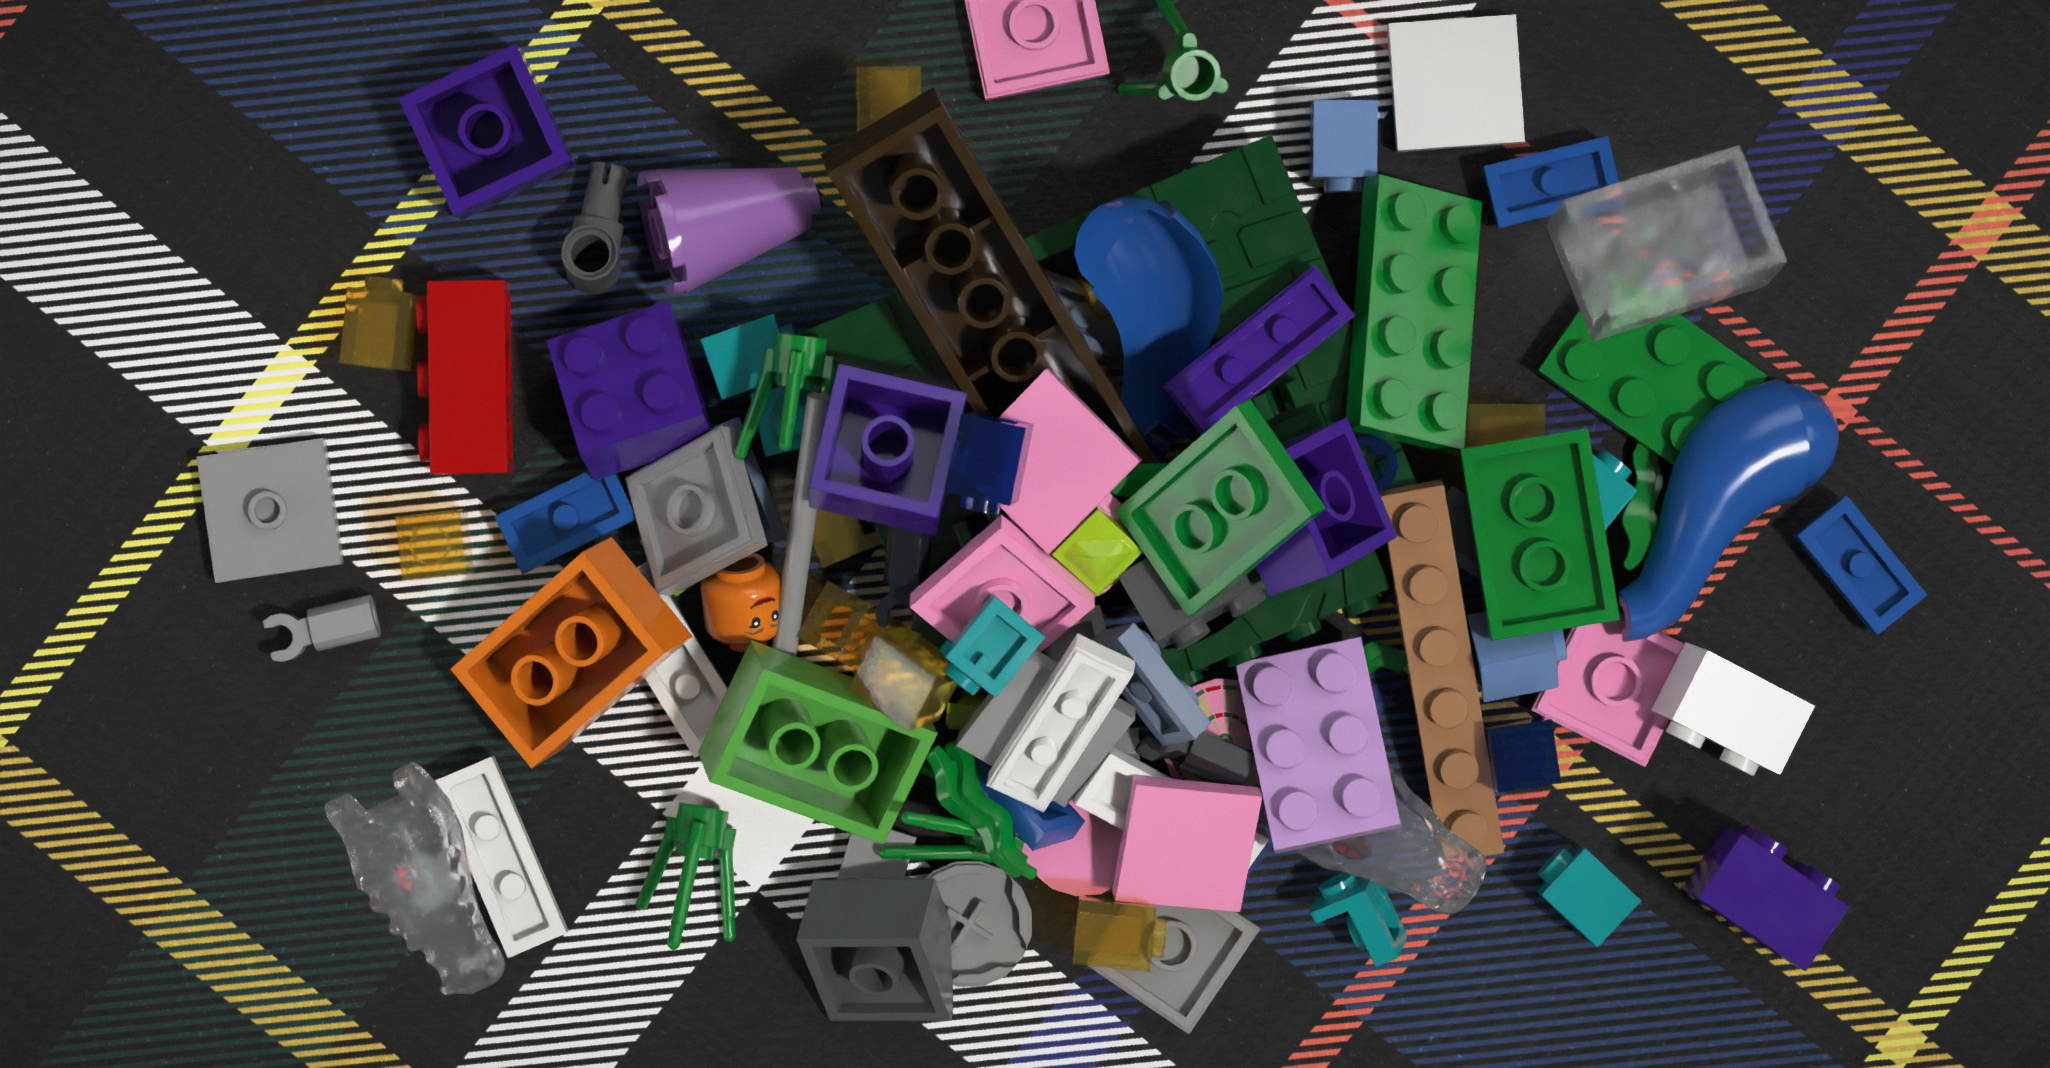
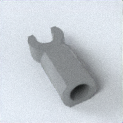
M370 594L310 608L307 610V618L300 619L293 614L279 613L271 615L263 621L264 628L283 625L290 629L293 640L287 649L271 653L272 660L280 662L297 658L304 652L307 645L314 644L317 651H322L381 636L375 602Z

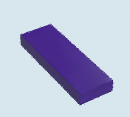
M1314 265L1161 388L1201 436L1236 405L1256 396L1351 320L1355 314L1316 265Z

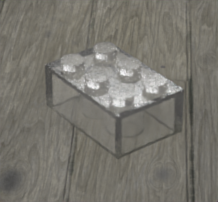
M1740 145L1565 199L1546 225L1592 341L1765 287L1787 262Z

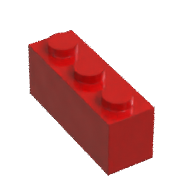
M505 280L427 281V296H418L416 304L418 334H428V359L419 360L417 368L419 398H429V423H421L418 432L420 462H430V474L434 475L514 474L511 283Z

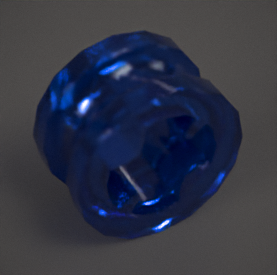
M1371 435L1357 436L1356 440L1360 448L1368 446L1371 454H1383L1385 458V469H1376L1381 476L1374 481L1378 492L1387 488L1395 479L1398 469L1397 456L1392 446L1383 439Z

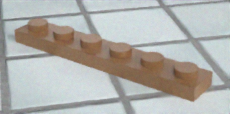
M1440 479L1378 491L1397 534V537L1387 542L1386 546L1439 859L1441 864H1448L1505 853L1444 484Z

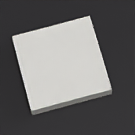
M1516 14L1389 23L1387 25L1396 152L1521 144L1525 142Z

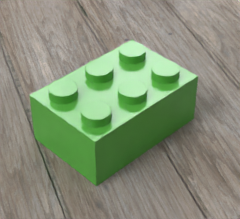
M751 640L698 753L708 780L711 783L884 845L938 733L922 703Z

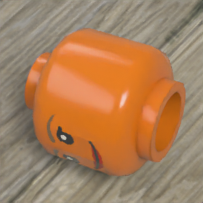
M752 553L702 579L701 597L707 633L716 641L729 644L732 650L738 652H745L751 640L766 645L767 640L773 638L777 632L781 572L773 564L765 562L761 555Z

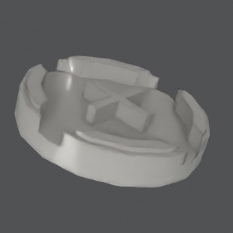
M955 860L933 870L925 879H935L951 921L953 985L957 987L985 986L1005 977L1023 958L1032 937V910L1022 886L1000 867L982 861Z

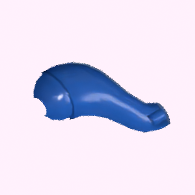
M1119 197L1098 206L1083 222L1076 238L1075 258L1081 274L1092 284L1091 291L1110 311L1120 332L1124 352L1121 399L1160 462L1168 455L1171 445L1178 438L1185 440L1193 431L1189 421L1161 387L1209 349L1219 326L1223 286L1217 260L1201 233L1168 200L1155 203L1144 197Z
M1774 379L1745 388L1715 406L1690 432L1673 465L1657 532L1641 574L1635 581L1619 592V605L1623 608L1626 618L1625 628L1622 629L1623 642L1646 639L1677 623L1696 600L1726 547L1743 528L1768 509L1794 500L1803 492L1804 488L1814 485L1830 468L1839 444V431L1834 414L1820 396L1799 384H1787L1784 380Z

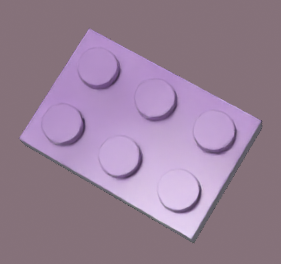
M1361 637L1249 660L1236 666L1275 854L1402 827Z

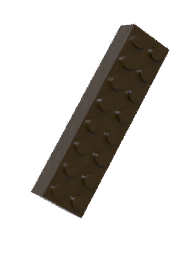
M934 87L821 154L827 174L961 392L967 393L966 400L985 431L1045 369L1049 368L1142 460L1139 464L1160 463ZM1119 496L1123 503L1130 498ZM1144 552L1128 568L1147 558ZM1118 580L1111 588L1121 583V581Z

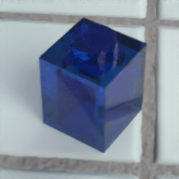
M971 411L961 414L946 493L962 496L960 507L989 514H999L1001 504L1011 506L1019 502L1034 424Z
M1542 716L1484 726L1495 792L1501 793L1562 783L1552 719Z

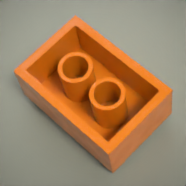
M610 537L579 554L451 668V671L532 769L563 750L693 636L615 540Z

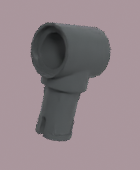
M605 162L589 163V175L581 215L574 217L571 232L565 237L561 247L562 262L569 282L577 290L586 294H600L610 290L618 282L622 272L620 245L624 227L618 222L626 180L629 178L630 171L623 166L611 164L609 180L605 184L607 175ZM598 247L605 250L609 254L607 264L596 272L580 270L574 262L577 255L583 249Z

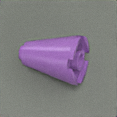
M796 167L652 169L640 172L637 178V187L649 184L650 200L639 202L640 216L656 273L669 270L674 284L663 286L666 294L670 297L686 294L812 228V216L821 212L818 191L812 177L802 178Z

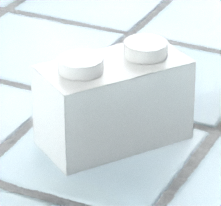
M1685 642L1651 711L1671 720L1666 730L1667 733L1699 749L1705 739L1724 748L1719 758L1721 761L1754 776L1759 766L1779 775L1781 774L1815 706L1706 649Z

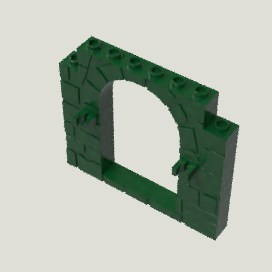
M1272 134L1124 196L1144 197L1155 203L1168 200L1201 233L1217 260L1223 286L1219 326L1213 337L1215 344L1314 265H1316L1337 292ZM1093 210L1026 237L1025 240L1037 260L1039 261L1075 246L1077 234L1083 222ZM900 291L796 334L827 339L826 355L836 356L834 381L838 365L842 364L958 391L949 370ZM1349 321L1251 399L1280 442L1346 418L1352 326ZM816 377L815 386L818 393H821L819 377ZM966 409L937 534L932 536L928 578L1000 515H1003L1006 519L1008 517V514L955 463L978 439ZM1353 431L1378 491L1417 484L1398 441ZM873 522L886 552L889 525ZM1373 550L1327 577L1272 596L1268 595L1265 588L1262 591L1266 599L1256 607L1237 617L1229 616L1223 621L1224 625L1186 648L1176 650L1173 644L1163 649L1160 648V656L1174 675L1190 686L1204 678L1200 668L1224 659L1227 668L1237 666L1263 653L1259 645L1261 642L1283 634L1286 643H1290L1322 629L1318 619L1339 609H1342L1345 618H1349L1380 605L1377 594L1390 589V585L1377 554ZM926 621L919 632L944 691L947 692L958 687L962 697L970 695L969 692L944 672L950 661L944 657L939 649L949 639ZM1121 693L1119 698L1129 703Z

